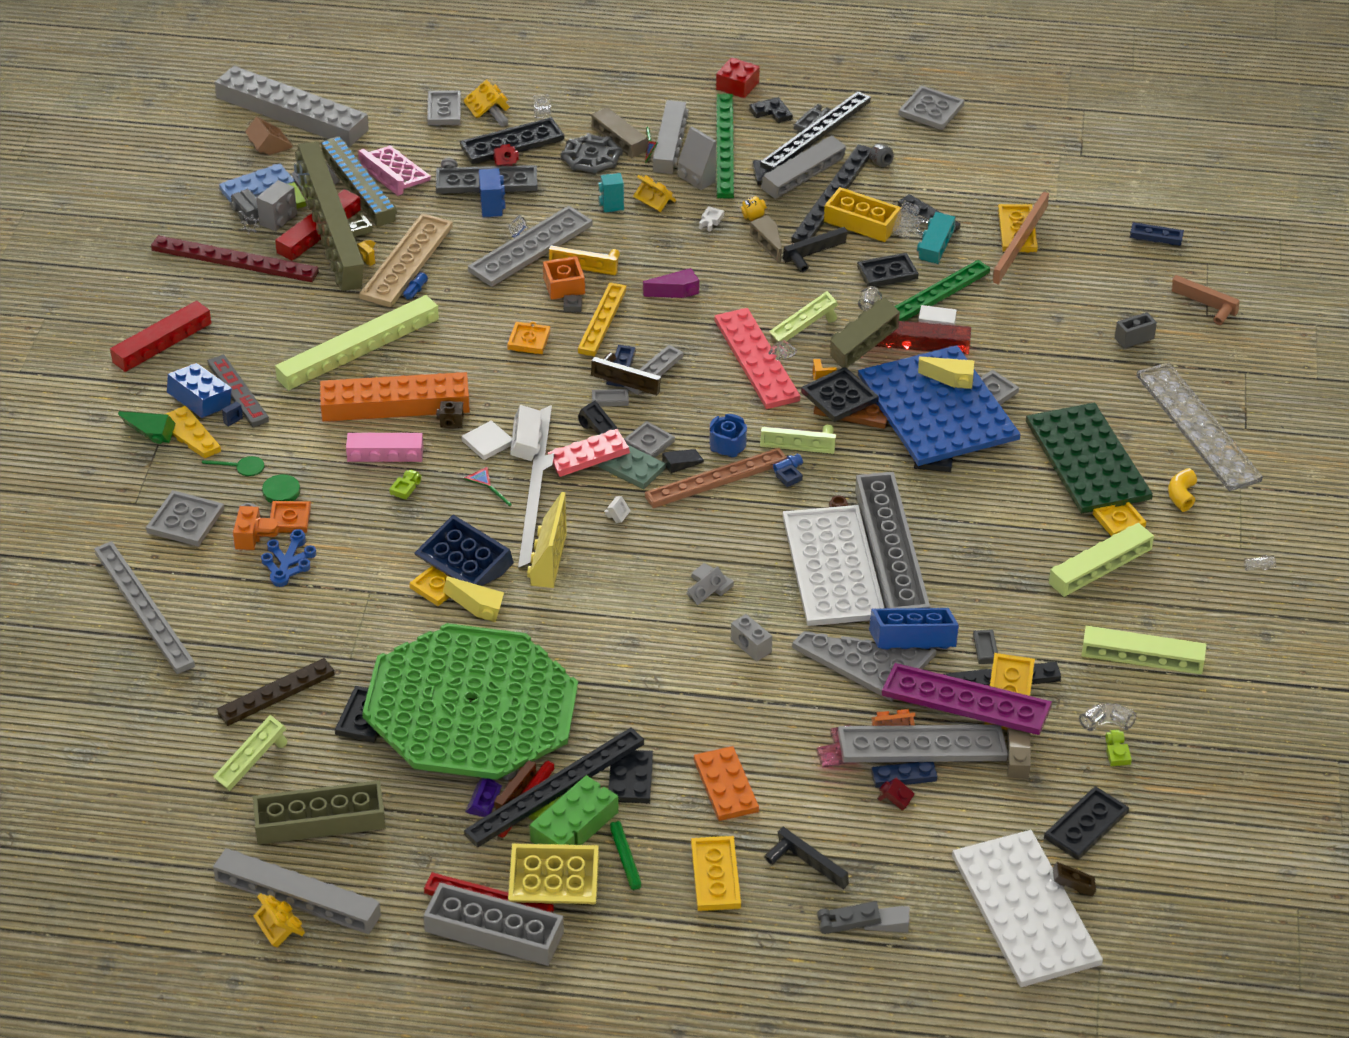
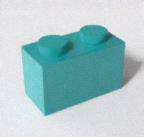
M621 173L601 175V182H598L599 193L601 192V196H598L599 206L603 207L604 213L624 210V182Z

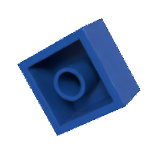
M499 168L480 169L479 184L482 217L503 216L502 209H506L503 175H500Z

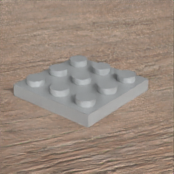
M920 86L899 109L898 115L934 127L935 129L943 130L964 106L965 100Z
M172 490L146 526V531L149 534L199 547L224 511V504Z

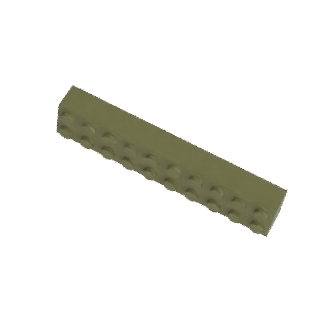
M318 141L298 144V150L295 151L297 163L294 164V170L299 175L300 186H303V195L308 199V209L312 210V219L317 224V233L321 235V244L326 248V257L330 259V268L335 273V282L339 284L341 291L362 288L364 262Z

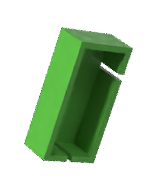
M586 775L530 824V841L534 844L583 845L618 813V795L605 787L601 788V784Z

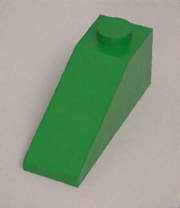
M118 412L119 417L125 424L156 444L170 443L176 423L168 414Z

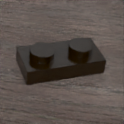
M1056 862L1053 866L1054 882L1091 897L1095 894L1096 883L1094 876Z

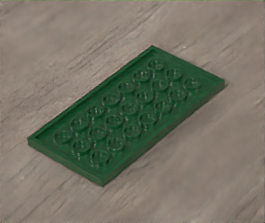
M1095 402L1026 416L1029 428L1081 514L1106 506L1115 505L1117 507L1126 505L1127 502L1132 504L1152 500L1153 493Z

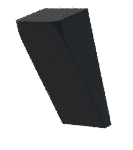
M696 449L662 453V462L666 463V468L671 474L704 462V459Z

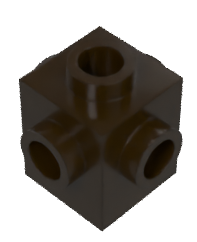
M441 401L440 409H437L436 419L440 420V427L463 428V402Z

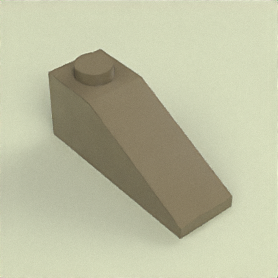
M768 215L750 222V236L780 263L782 247L777 223Z
M1008 728L1007 778L1028 779L1031 767L1030 733Z

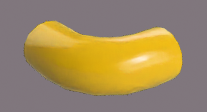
M1186 468L1174 475L1168 485L1169 498L1182 512L1189 510L1195 503V497L1187 491L1188 488L1197 483L1196 474L1190 468Z

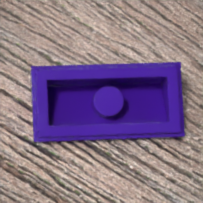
M481 778L475 787L465 812L481 817L491 814L495 798L499 794L502 785L492 779Z

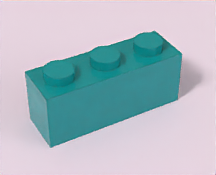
M935 212L934 217L930 218L928 229L924 230L922 236L923 240L917 245L919 260L939 264L955 230V216Z

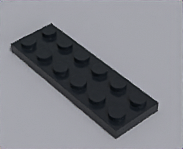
M549 117L460 141V147L473 165L493 160L494 149L500 148L501 145L510 144V147H515V151L522 152L563 141L564 134L553 118Z

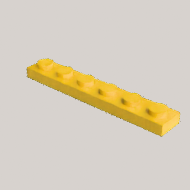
M609 282L578 346V354L595 357L626 293V285Z

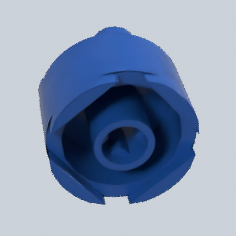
M725 414V417L721 418L719 416L715 417L710 423V450L722 455H728L731 458L737 457L738 453L742 452L747 444V424L744 423V419L735 414Z

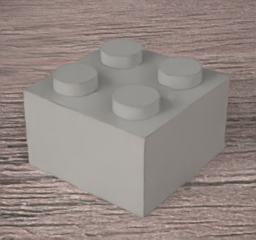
M278 180L256 197L261 226L276 232L297 215L293 186Z

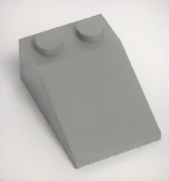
M691 127L678 160V176L700 190L716 182V140Z

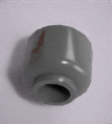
M879 143L871 148L869 158L873 164L887 167L893 161L894 152L890 147Z

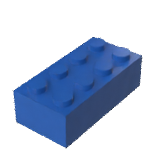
M949 608L871 609L869 631L878 648L885 650L891 648L910 649L912 647L948 649L957 645L959 625Z

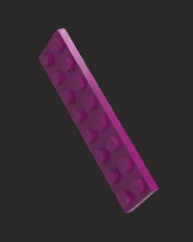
M898 663L894 664L882 688V696L1036 735H1040L1052 707V701Z

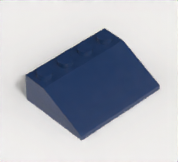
M454 514L414 552L417 557L449 577L483 586L501 577L514 564L509 548Z

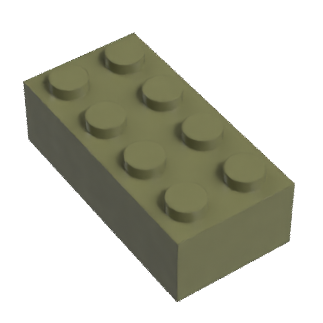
M886 297L881 301L877 300L871 309L863 311L857 320L849 322L843 331L837 332L831 337L830 356L842 368H848L899 328L900 312Z

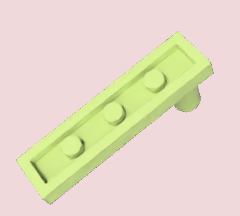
M826 291L769 332L781 346L824 315L828 322H835L837 315L834 308L838 306V303Z
M825 425L822 433L762 427L760 447L834 454L836 434H833L834 428L831 425Z
M269 715L213 776L215 780L230 791L273 743L278 748L286 746L287 738L283 735L286 730L285 726Z

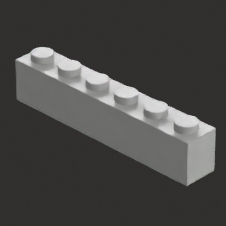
M666 101L657 139L658 144L653 156V172L673 174L674 167L677 168L682 138H684V128H686L689 115L686 102Z
M834 136L823 139L805 152H801L793 159H789L781 166H777L771 172L765 173L762 177L761 188L774 199H777L842 160L846 146Z

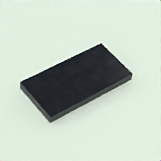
M1094 786L1044 833V839L1076 860H1079L1129 812V807Z

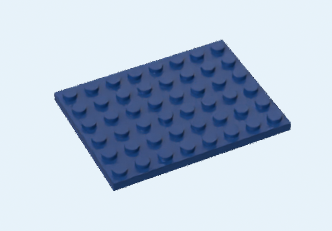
M958 345L858 370L860 380L879 396L876 404L884 416H886L888 422L918 466L1020 440V432L975 369L973 372L972 389L955 388L918 373L919 357L968 360Z

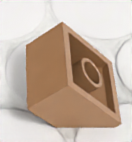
M257 116L245 131L249 137L248 140L262 154L264 152L272 155L293 147L280 128Z

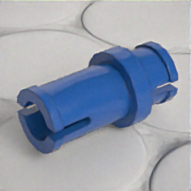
M798 453L794 456L789 455L787 459L773 464L774 472L776 473V471L791 464L797 469V466L803 464L801 455Z

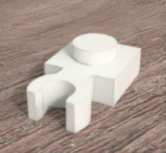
M708 206L702 215L699 229L708 226V231L710 232L712 225L717 226L722 220L724 211Z

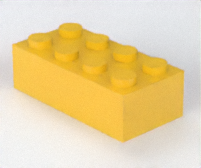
M841 187L824 205V222L841 228L845 227L849 231L886 242L900 224L901 207Z

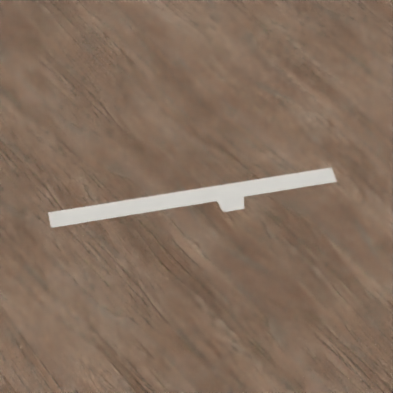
M552 405L540 410V419H543V423L539 430L542 434L538 444L541 446L538 455H534L518 568L531 562L543 470L553 464L554 453L545 455Z

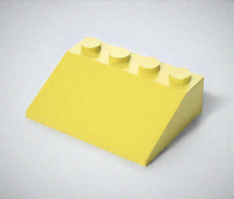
M561 492L543 518L542 526H538L537 536L539 538L535 539V552L531 554L532 566H528L527 577L530 578L531 586L554 588L567 535L566 492Z
M512 844L508 901L519 903L596 904L599 845Z

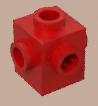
M510 144L501 145L500 148H496L493 151L495 166H515L516 161H519L518 151H515V147H510Z

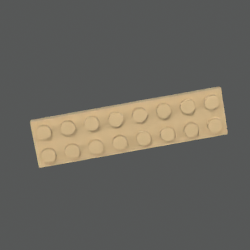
M422 213L359 293L360 299L392 308L408 287L410 281L414 279L452 229L453 221Z

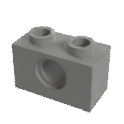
M745 614L731 622V640L756 662L772 653V635L750 616Z

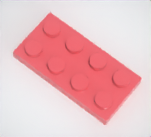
M618 429L598 436H591L580 442H574L562 448H556L553 451L547 452V454L554 453L552 465L559 477L629 454L630 451Z

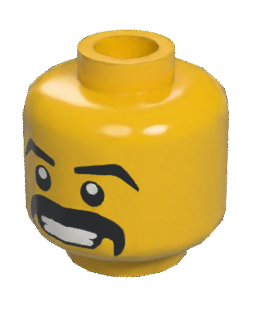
M754 196L744 200L740 209L745 219L748 218V220L754 221L765 215L764 209H767V206L763 199L760 200L759 197Z

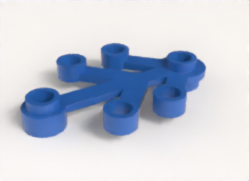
M300 529L292 531L290 535L291 543L285 555L280 550L277 540L272 539L267 542L268 551L272 552L281 563L280 568L273 563V555L271 553L261 555L262 564L270 570V580L277 587L287 585L291 576L310 570L308 558L316 556V548L312 545L306 546L304 552L295 555L297 548L306 543V535ZM298 563V566L288 569L289 566Z

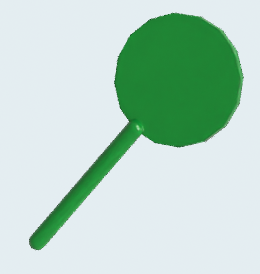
M256 456L244 457L238 463L202 460V464L236 466L238 473L243 476H255L264 469L263 460Z

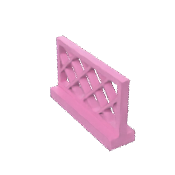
M391 146L367 152L365 149L358 151V159L361 161L362 166L367 169L368 173L397 196L402 195L405 188L430 181V175Z

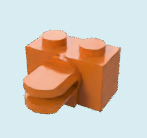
M239 507L233 530L235 549L255 550L256 542L260 541V537H276L278 535L277 519L260 518L259 507Z

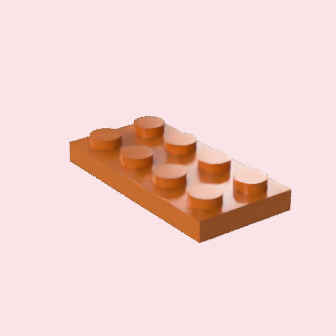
M734 746L694 755L695 765L718 821L759 812V805Z

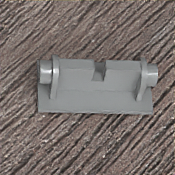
M717 566L711 569L706 576L691 588L689 587L686 594L689 598H693L696 605H699L725 584L727 579Z

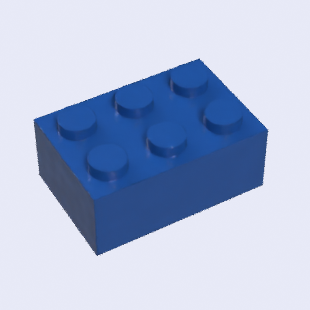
M197 363L168 374L167 393L201 418L231 405L232 388Z

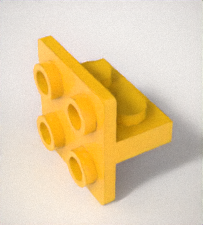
M641 175L637 176L641 184L633 195L635 199L660 213L668 200L675 203L676 199L672 196L673 193L666 189V186L660 182L656 184L647 175L644 177Z
M260 893L257 896L263 906L253 917L272 946L278 948L292 932L300 936L305 934L301 927L302 922L294 916L290 904L286 901H278L272 895L267 896Z

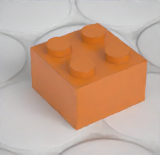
M577 256L543 261V279L551 300L564 298V295L585 294V277Z

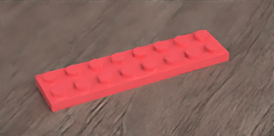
M744 308L715 315V322L764 407L770 409L799 402V392L749 309Z

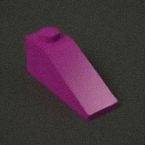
M691 268L644 280L643 296L665 298L690 297L699 294L700 280Z

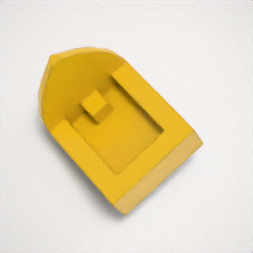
M365 240L357 244L363 262L368 266L375 264L373 247L376 242L372 240Z

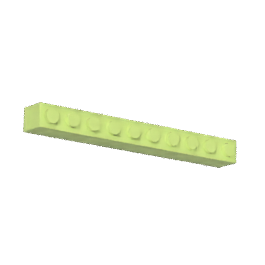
M427 295L422 296L275 365L277 380L289 391L439 320L438 305Z

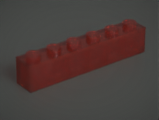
M899 321V328L875 347L936 351L958 345L963 354H969L971 327Z

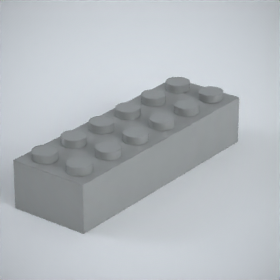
M439 883L423 915L424 928L427 933L549 966L564 933L562 915L444 883Z

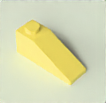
M919 357V374L955 388L972 389L973 360Z
M448 576L443 589V593L476 617L496 622L504 592Z

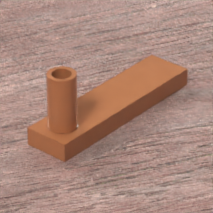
M1178 275L1174 276L1172 291L1218 309L1219 311L1213 318L1217 325H1222L1229 314L1237 315L1239 299Z

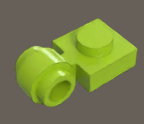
M411 469L409 471L406 470L403 478L398 477L390 487V495L407 500L415 490L416 485L420 484L421 474Z
M1119 729L1106 732V752L1110 766L1131 765L1132 758L1128 744H1123L1125 741L1124 732L1119 731Z

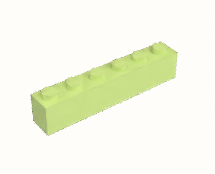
M1140 523L1129 526L1120 533L1112 535L1107 540L1099 542L1073 558H1069L1064 563L1054 566L1050 569L1049 584L1065 597L1152 550L1154 535Z
M1086 626L1081 656L1202 675L1206 643Z

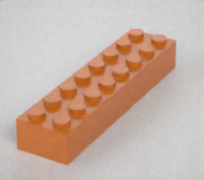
M467 372L320 381L322 422L436 415L437 409H440L441 401L463 402L464 413H470Z

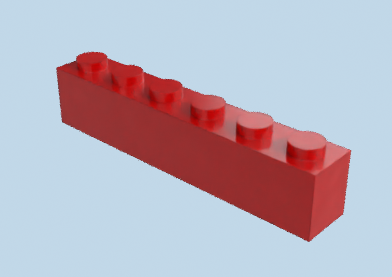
M345 189L338 193L347 219L361 210L359 196ZM312 213L275 239L277 254L293 261L321 240V235L317 233V224L313 222Z
M197 300L111 347L112 362L124 372H127L212 324L210 310Z

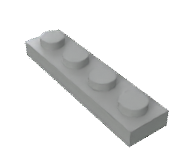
M668 345L639 370L662 376L683 358V352ZM624 386V388L638 395L642 392L640 390Z

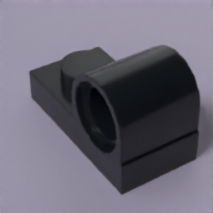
M596 400L581 408L578 414V421L585 429L592 427L598 435L609 430L618 429Z

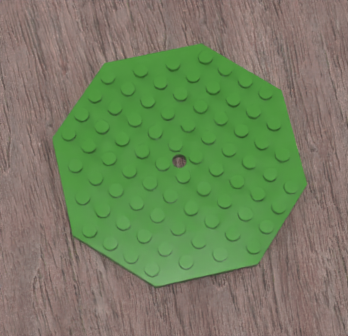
M446 623L433 633L429 631L418 636L417 640L410 644L405 642L395 647L393 652L388 654L382 653L377 656L363 709V718L413 769L498 780L523 767L528 760L533 762L568 744L578 681L566 674V669L557 661H552L548 657V653L540 645H535L527 633ZM468 698H474L476 700H472V703H470V700H468Z

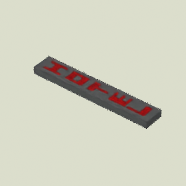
M223 354L207 360L208 366L216 377L232 388L231 398L234 402L237 401L241 404L242 414L252 428L269 422V416L226 356Z

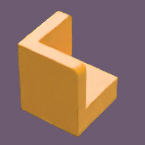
M813 359L812 373L814 381L837 371L836 367L822 368L821 360Z

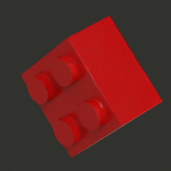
M731 57L716 73V90L745 99L759 83L760 66Z

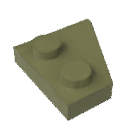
M362 212L357 213V218L354 220L347 219L354 237L373 232L371 223Z

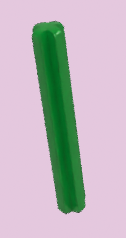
M620 821L611 822L610 830L630 889H640L642 882Z

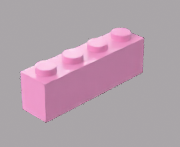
M348 433L346 443L347 462H422L423 434Z

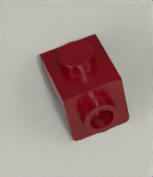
M896 777L890 782L886 781L879 789L881 793L877 799L882 801L884 798H888L900 810H904L915 793Z

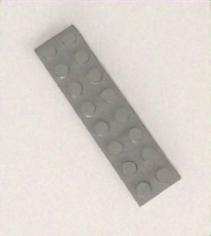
M567 206L468 265V272L492 287L549 253L551 246L559 247L592 227L593 220L571 206Z
M1000 725L838 726L837 731L843 763L1007 761L1008 758Z

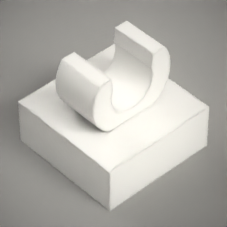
M617 496L608 506V510L604 511L608 518L614 519L615 523H622L630 509L623 497Z

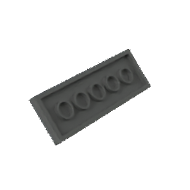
M537 165L436 168V194L480 193L479 170L499 168L500 175H503L505 192L537 191Z

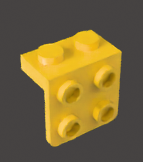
M487 79L463 100L476 118L483 115L495 103H498L504 111L510 108L506 102L508 101L507 97L503 93L500 94L502 92L496 84L492 85Z

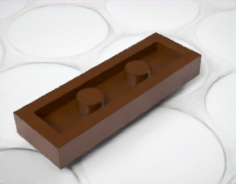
M528 760L523 767L519 768L514 779L510 780L505 790L495 798V811L521 795L536 774V763Z

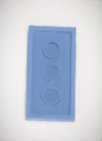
M279 163L232 180H227L220 183L219 188L229 202H231L232 194L240 193L247 188L258 197L278 180L286 184L293 183L295 180Z

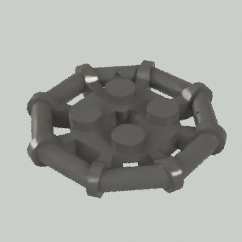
M587 133V135L567 140V145L560 153V157L566 161L572 171L590 172L594 175L609 168L614 169L617 166L619 157L623 154V150L615 144L610 136L602 137Z

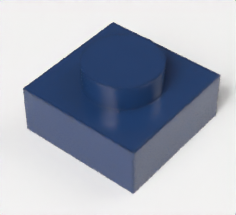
M237 401L222 409L223 422L226 426L229 427L243 419L242 407Z
M792 464L776 471V477L786 487L803 480V475Z

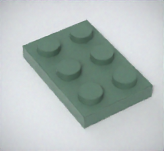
M628 445L629 454L598 464L599 468L642 489H645L666 469V463Z

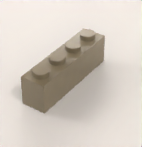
M608 107L591 114V128L603 137H612L615 144L621 147L623 152L631 159L647 152V137Z

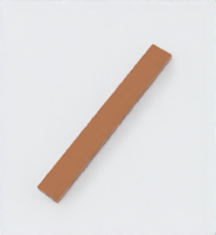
M1042 192L995 266L993 283L999 284L1045 212L1048 207L1049 193Z
M776 448L646 491L645 498L652 508H656L773 469V464L785 460L787 457L780 448Z

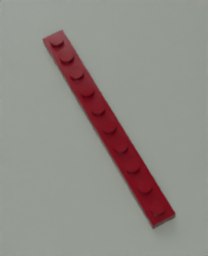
M158 235L151 244V250L311 283H313L319 273L317 266Z

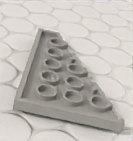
M803 631L792 642V648L880 696H882V688L895 663L923 669L936 656V650L931 648V651L916 649V647L885 650L878 648L875 643H872V640H860L844 636L838 639L827 637L828 634H815L814 632ZM882 696L890 701L894 700L893 698Z

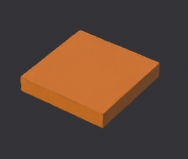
M273 501L270 518L277 519L279 533H292L296 529L307 533L311 501Z

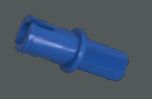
M420 272L414 280L410 281L409 287L403 293L406 300L412 299L417 292L422 290V286L428 281V276L425 273Z

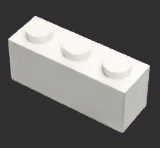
M523 405L519 406L514 417L510 455L532 461L534 455H538L541 446L538 442L542 434L539 430L543 423V419H540L541 411Z

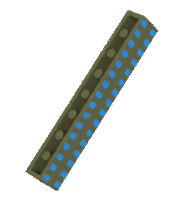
M340 136L321 141L324 158L348 190L360 197L361 207L376 227L396 222L395 214H397V209L395 205L391 204L387 195H384L381 187L375 183L374 178L362 166L361 161L355 157L354 152L348 148L347 143L343 142Z

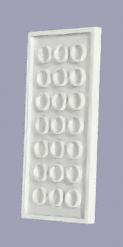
M858 505L783 511V521L807 626L869 621L871 609L884 608Z
M1032 830L952 850V857L1020 988L1102 965L1103 959L1063 886L1054 882L1053 868Z

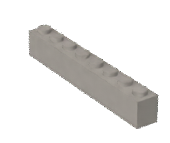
M225 848L213 866L215 881L255 895L260 893L267 896L272 895L278 901H286L292 908L368 935L381 916L380 902L373 898H367L354 891L339 888L334 884L324 883L314 877H307L296 871L281 868L276 864L261 861L259 858L244 855L239 851Z

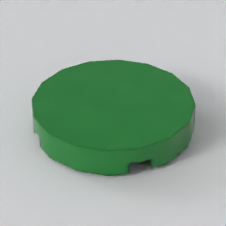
M286 474L274 475L268 478L262 486L263 496L270 503L273 501H294L301 491L299 481L295 477Z

